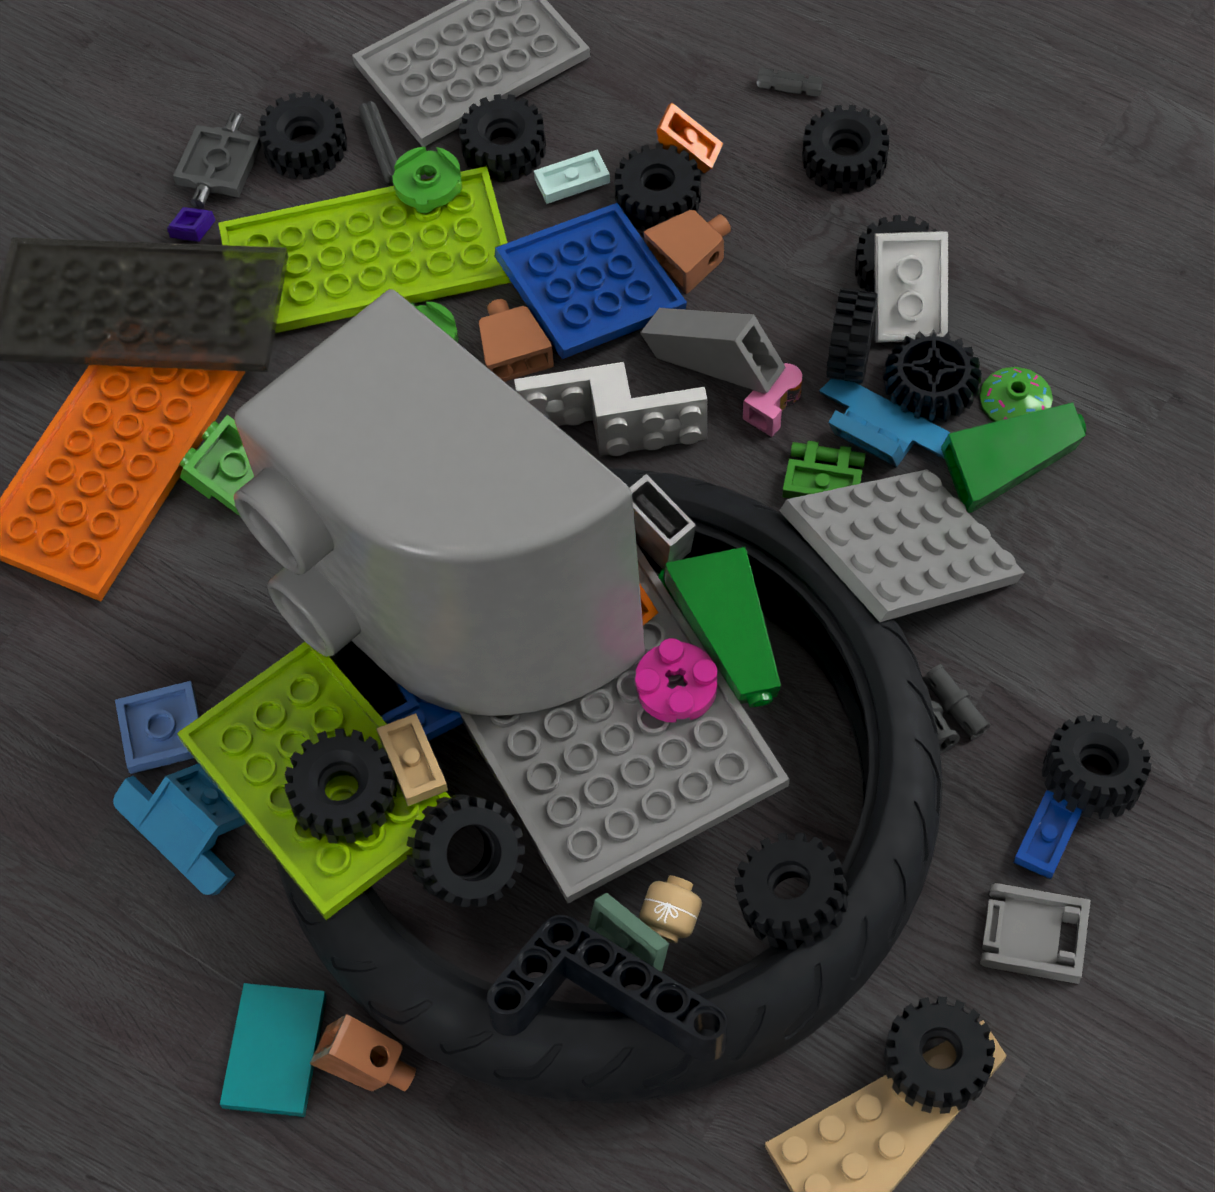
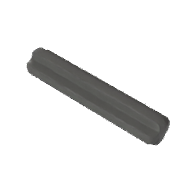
M372 101L366 104L362 103L359 106L362 122L385 182L393 184L392 175L395 172L396 154L376 103Z

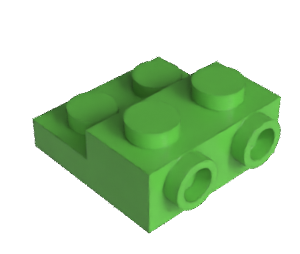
M226 415L220 424L216 421L211 423L202 436L205 442L198 450L192 447L183 457L179 464L183 467L180 478L208 499L212 496L240 516L235 507L234 494L250 481L254 475L235 420Z

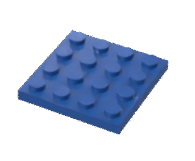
M618 203L495 247L494 257L562 359L644 328L659 308L686 309V300Z

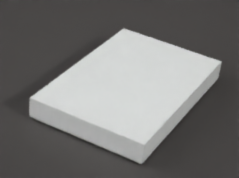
M948 232L874 233L875 293L878 294L875 314V342H902L905 336L915 340V336L919 331L926 337L930 336L933 329L937 336L943 337L948 332Z

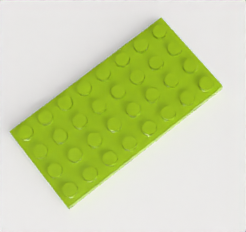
M487 166L462 171L461 192L447 204L434 208L429 213H419L415 207L402 202L396 195L394 186L219 222L218 225L241 340L356 316L389 289L395 290L410 303H418L511 283L494 257L495 247L508 242ZM433 178L424 179L422 181H430Z

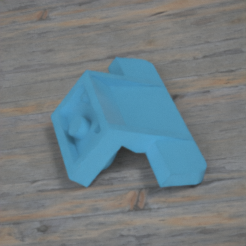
M830 379L819 390L820 394L848 408L844 414L835 410L828 422L833 433L895 467H898L914 443L945 459L941 446L950 433L949 431L922 417L919 419L915 418L914 413L911 411L906 413L901 411V406L892 403L888 399L855 382Z
M198 763L165 776L154 794L135 776L128 777L123 781L113 798L115 808L201 893L212 896L219 894L236 874L210 849L214 846L219 835L245 825L247 822Z

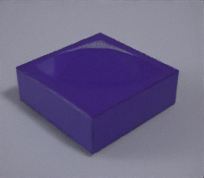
M183 207L169 224L167 231L170 238L200 242L216 220L213 212L210 210Z

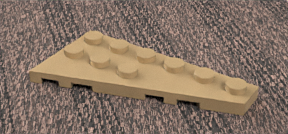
M982 1020V1021H980L979 1023L982 1025V1024H984L985 1022H984V1020ZM991 1032L989 1040L994 1039L995 1051L993 1057H995L990 1077L1006 1059L1005 1052ZM945 1041L925 1052L923 1057L931 1067L945 1069L955 1062L956 1051L950 1042ZM884 1075L767 1141L765 1148L791 1192H892L961 1110L958 1111L957 1106H953L950 1113L940 1114V1108L932 1107L931 1113L921 1111L923 1104L916 1101L912 1107L905 1102L906 1094L900 1092L897 1095L892 1088L893 1079H887V1076Z

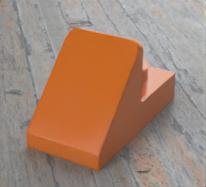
M673 103L667 106L656 130L658 141L663 144V149L668 150L670 145L677 147V153L679 154L685 150L689 153V161L694 158L697 162V168L703 173L712 169L723 145L719 139Z

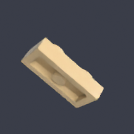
M416 713L377 728L379 739L388 755L389 762L408 806L448 791L445 778Z

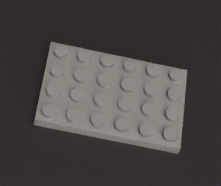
M456 0L353 54L352 57L354 65L420 145L425 147L458 129L460 123H462L464 112L470 114L469 107L473 103L479 107L480 99L487 97L488 101H492L496 94H501V99H507L508 94L517 97L589 58L590 48L547 0Z
M927 469L790 498L785 501L779 510L879 622L1015 584L1025 573L1016 564L1013 555L1002 549L991 537L989 530L982 524H979L966 511L965 505L957 498H954L942 486L939 477Z

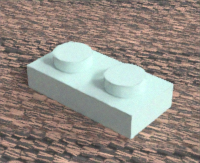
M598 150L534 170L535 181L546 204L610 183V174Z

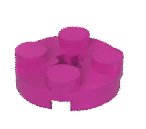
M675 638L664 640L659 646L648 651L637 666L635 687L641 706L651 716L664 722L677 723V719L690 717V720L699 718L709 710L717 695L716 664L705 651L695 645L681 642ZM681 675L684 677V682L687 685L684 688L677 685L674 689L668 687V677Z

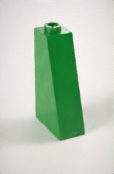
M1072 402L949 433L941 446V450L959 500L965 505L966 511L968 513L974 512L1076 450L1086 436V424L1083 416L1077 414Z
M746 547L667 562L663 574L666 586L740 704L748 703L749 707H760L773 701L772 698L777 697L781 683Z

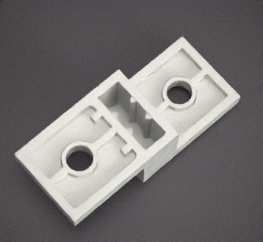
M624 362L514 379L516 392L555 425H579L585 421L593 420L600 456H620L630 451L643 449L657 450L663 446L680 443L694 444L699 440L707 439V395L705 387L631 398Z

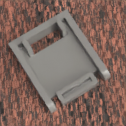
M992 884L989 895L996 899L1005 900V902L993 899L988 901L982 949L987 952L981 954L980 965L1079 984L1082 978L1091 900L1005 884ZM1061 922L1077 925L1074 953L1060 950L1058 954Z

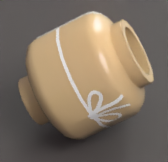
M669 875L667 882L655 881L649 886L639 913V919L667 942L677 944L679 938H687L692 934L702 907V900L691 891L693 887L691 882Z

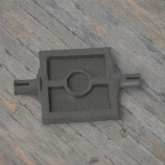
M235 112L230 113L224 127L211 128L196 125L174 172L173 178L176 185L196 189L190 200L191 205L195 208L199 206L200 209H203L210 193H219L239 198L262 145L260 137L246 135L238 131L244 120V117L238 112L236 115Z

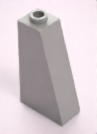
M659 308L640 332L657 359L761 393H768L786 368L754 314Z

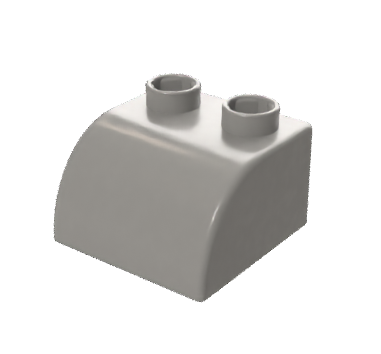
M389 289L235 412V424L254 475L250 481L234 494L235 507L254 537L284 567L267 582L268 593L273 603L294 631L318 653L326 657L334 656L352 641L395 682L411 694L447 710L485 716L530 713L567 703L609 683L627 671L645 655L633 499L630 488L395 290Z

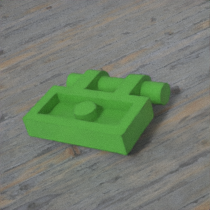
M808 441L807 444L793 442L791 456L804 458V461L789 459L782 497L795 498L861 484L862 470L849 468V465L864 467L866 453L851 451L852 447L840 446V449L819 446V442ZM816 460L837 463V466L816 463Z

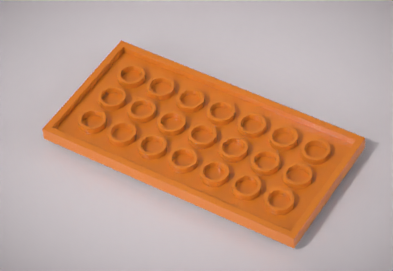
M120 318L0 497V561L102 601L179 479L183 469L179 465L181 460L192 447L196 450L203 441L202 436L204 432L217 419L246 373L244 365Z

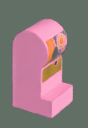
M784 363L786 368L768 393L753 390L743 402V420L770 437H773L780 429L781 415L785 407L795 404L801 397L802 372L793 364Z

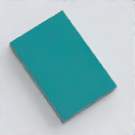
M244 983L220 1100L222 1109L305 1117L314 1066L310 1062L319 1042L327 998L325 991Z

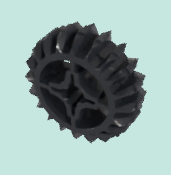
M934 329L930 336L926 337L919 331L915 336V340L905 336L902 345L895 344L892 354H888L885 361L883 380L886 395H891L892 403L901 405V411L905 413L912 411L914 412V417L918 419L923 415L928 416L929 421L933 422L935 416H940L946 422L950 417V413L959 417L963 412V408L970 409L974 398L978 396L980 391L979 384L982 380L981 369H979V358L973 357L972 347L963 348L962 338L955 341L950 340L949 332L943 337H939ZM930 370L933 371V378H935L934 383L932 382V375L930 374Z

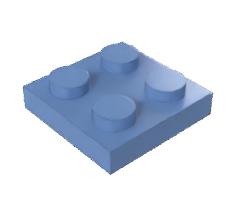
M191 681L115 700L126 766L130 774L194 758L177 735L180 730L200 717Z

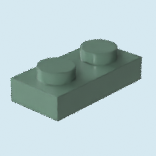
M608 893L595 899L588 927L662 972L669 943Z

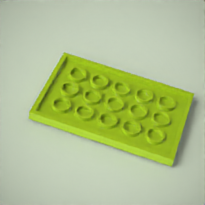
M306 642L177 733L180 741L325 920L407 859V855L413 854V848L407 846L408 837H415L417 830L411 828L415 819L422 821L425 817L422 811L427 806H437L436 800L443 797L451 798L447 792H443L408 806L394 774L397 788V797L393 796L394 809L392 813L384 812L387 821L381 827L376 823L371 825L373 831L371 836L365 838L362 832L354 834L356 842L348 844L345 836H339L338 844L329 843L325 834H323L321 840L312 837L309 828L305 831L299 825L297 817L293 814L284 785L288 784L285 778L286 767L293 768L290 760L293 753L296 751L303 755L304 751L301 744L309 739L314 745L319 742L317 734L326 731L328 738L335 737V729H344L346 737H351L353 730L360 731L365 742L371 736L377 741L378 747L381 749L383 746L379 739L377 728L387 725L331 658L318 653ZM348 775L335 777L327 783L325 794L328 798L335 801L348 799L357 792L358 782L354 777Z

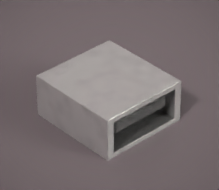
M647 474L630 487L633 499L636 542L663 569L667 562L681 560L691 552L696 525Z

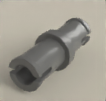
M942 664L935 666L926 673L927 675L923 677L924 683L931 688L943 703L942 708L947 715L951 714L968 734L970 740L978 738L987 731L986 729L991 724L986 721L969 700L971 698L969 692L966 689H960Z

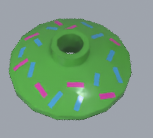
M1020 367L1002 368L990 374L982 385L979 397L982 410L993 422L1051 408L1053 401L1051 388L1044 378L1032 370ZM1013 390H1018L1022 393H1016Z

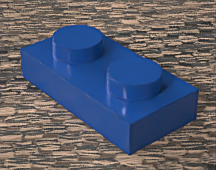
M1046 790L1013 863L1051 880L1083 810L1076 807L1074 813L1066 809L1068 804L1066 800L1063 799L1058 803L1053 798L1054 793Z

